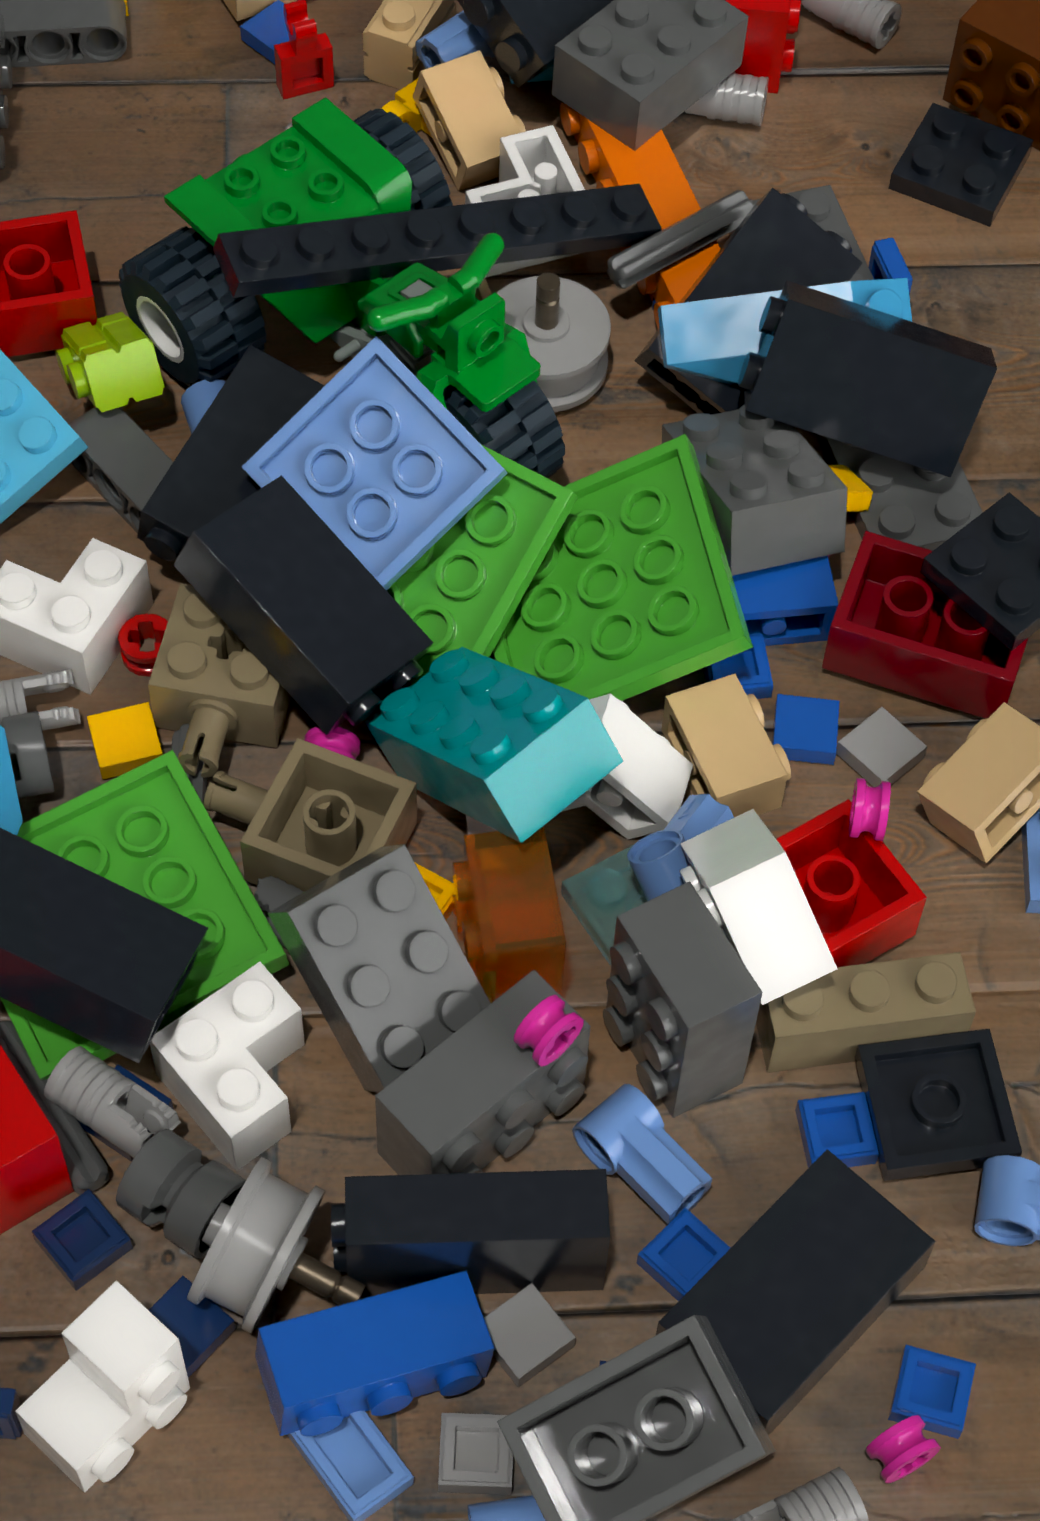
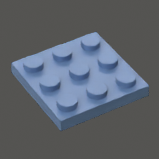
M377 336L242 466L261 488L282 475L385 590L391 587L508 474Z

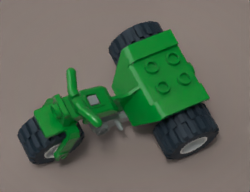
M325 97L292 117V127L258 148L239 156L233 163L209 178L204 179L201 175H197L164 196L165 203L192 228L187 226L179 228L122 264V269L119 271V285L129 318L153 342L158 363L179 382L190 387L202 380L209 382L215 379L221 380L233 372L250 345L264 351L267 334L256 296L233 298L213 251L219 233L453 206L449 196L451 193L436 158L423 139L407 122L404 123L396 114L392 112L387 113L383 109L376 108L353 121ZM488 233L484 235L462 268L449 278L416 262L391 278L382 279L379 277L368 281L260 295L312 343L316 344L327 336L341 347L333 355L337 362H342L349 356L354 358L377 336L481 445L546 478L555 474L564 463L563 456L565 455V444L562 440L563 433L551 404L537 384L536 378L540 376V363L530 355L525 334L505 323V300L496 292L482 301L475 297L476 289L503 252L505 245L502 236L499 234Z

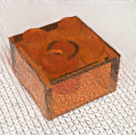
M544 826L523 843L498 831L464 835L463 861L452 863L455 895H452L454 922L457 934H463L464 955L490 1003L495 1001L532 970H535L562 997L566 940Z

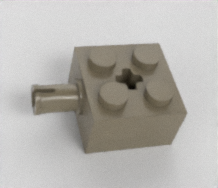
M180 583L148 688L155 727L177 731L180 730L183 724H189L178 760L184 771L193 776H196L199 761H203L201 777L207 778L214 776L218 770V761L225 739L277 748L292 696L192 585Z
M299 738L296 739L269 790L229 776L226 772L217 771L213 776V781L217 782L218 786L210 782L204 797V807L210 812L215 811L249 824L240 841L245 881L257 885L258 879L271 875L275 878L279 877L280 880H285L287 884H292L304 892L380 847L406 845L417 824L416 782Z

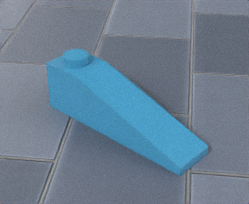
M907 278L848 281L809 286V288L912 322ZM782 290L661 305L658 308L664 367L729 385L738 383L747 354L749 352L758 354L764 340L765 333L759 332V324L766 303L770 296L780 298Z

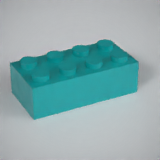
M464 647L448 651L436 658L430 665V672L410 687L401 688L388 695L382 701L380 710L365 721V724L397 776L416 782L417 790L520 843H523L623 762L621 755L589 698Z

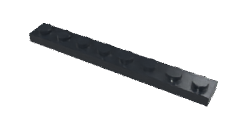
M631 184L219 233L213 251L233 298L368 281L379 277L382 279L391 278L416 262L436 272L460 269L481 238L488 233H497L502 236L504 241L503 252L495 262V264L633 246L661 231L662 228L641 185Z

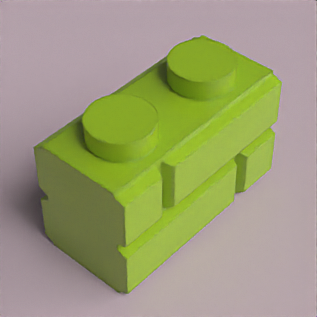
M123 312L98 318L94 326L88 321L63 329L61 338L64 348L56 350V358L66 385H72L77 399L88 397L96 408H99L101 412L128 405L129 398L132 397L136 402L162 395L165 386L153 342Z

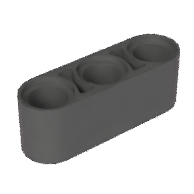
M0 0V14L3 15L5 25V47L0 49L1 55H10L12 68L110 62L120 58L126 51L127 28L124 0Z
M95 407L68 423L88 446L71 463L138 534L141 511L173 461L120 407L101 412L99 408Z

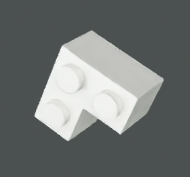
M550 125L501 137L499 183L465 191V204L585 189L554 126ZM580 253L494 264L486 277Z
M94 538L91 539L61 583L6 560L0 568V655L42 674L71 669L74 682L71 686L91 695L120 653L121 649L118 640L120 629L127 620L135 615L147 613L153 605L147 561Z
M611 693L590 699L623 762L562 811L587 806L627 840L664 830L681 808L693 764L672 747L665 737L657 734L636 716L623 701L615 698Z
M754 809L680 843L690 866L679 870L684 884L689 881L691 882L718 925L723 927L729 942L762 990V1005L837 970V966L785 850Z
M258 962L157 1032L150 1043L157 1076L236 1172L292 1132L288 1097L267 1074V1071L305 1045L302 1011L261 962Z
M115 1281L62 1332L70 1359L15 1411L24 1434L84 1493L98 1479L102 1482H107L114 1478L130 1461L134 1453L132 1446L152 1426L160 1429L176 1417L187 1401L185 1393L190 1389L179 1338L118 1281Z

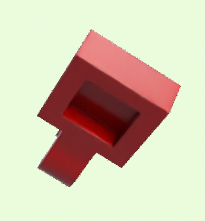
M305 0L284 4L283 12L289 41L274 45L276 84L283 100L334 87L333 47L326 32L317 34L315 20L308 19L307 3Z

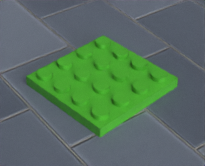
M686 434L564 486L572 490L578 498L493 651L496 661L589 698V700L611 693L615 698L623 701L753 648L709 496L700 473L696 452Z
M483 446L508 474L386 590L433 641L432 646L418 663L424 671L415 682L430 672V665L436 658L448 651L464 647L490 657L578 498L572 490Z
M173 750L21 824L17 836L208 927L192 971L157 1032L258 962H261L271 974L289 965L286 953ZM0 997L40 1080L48 1079L59 1061L77 1046L84 1047L101 1060L116 1054V1052Z

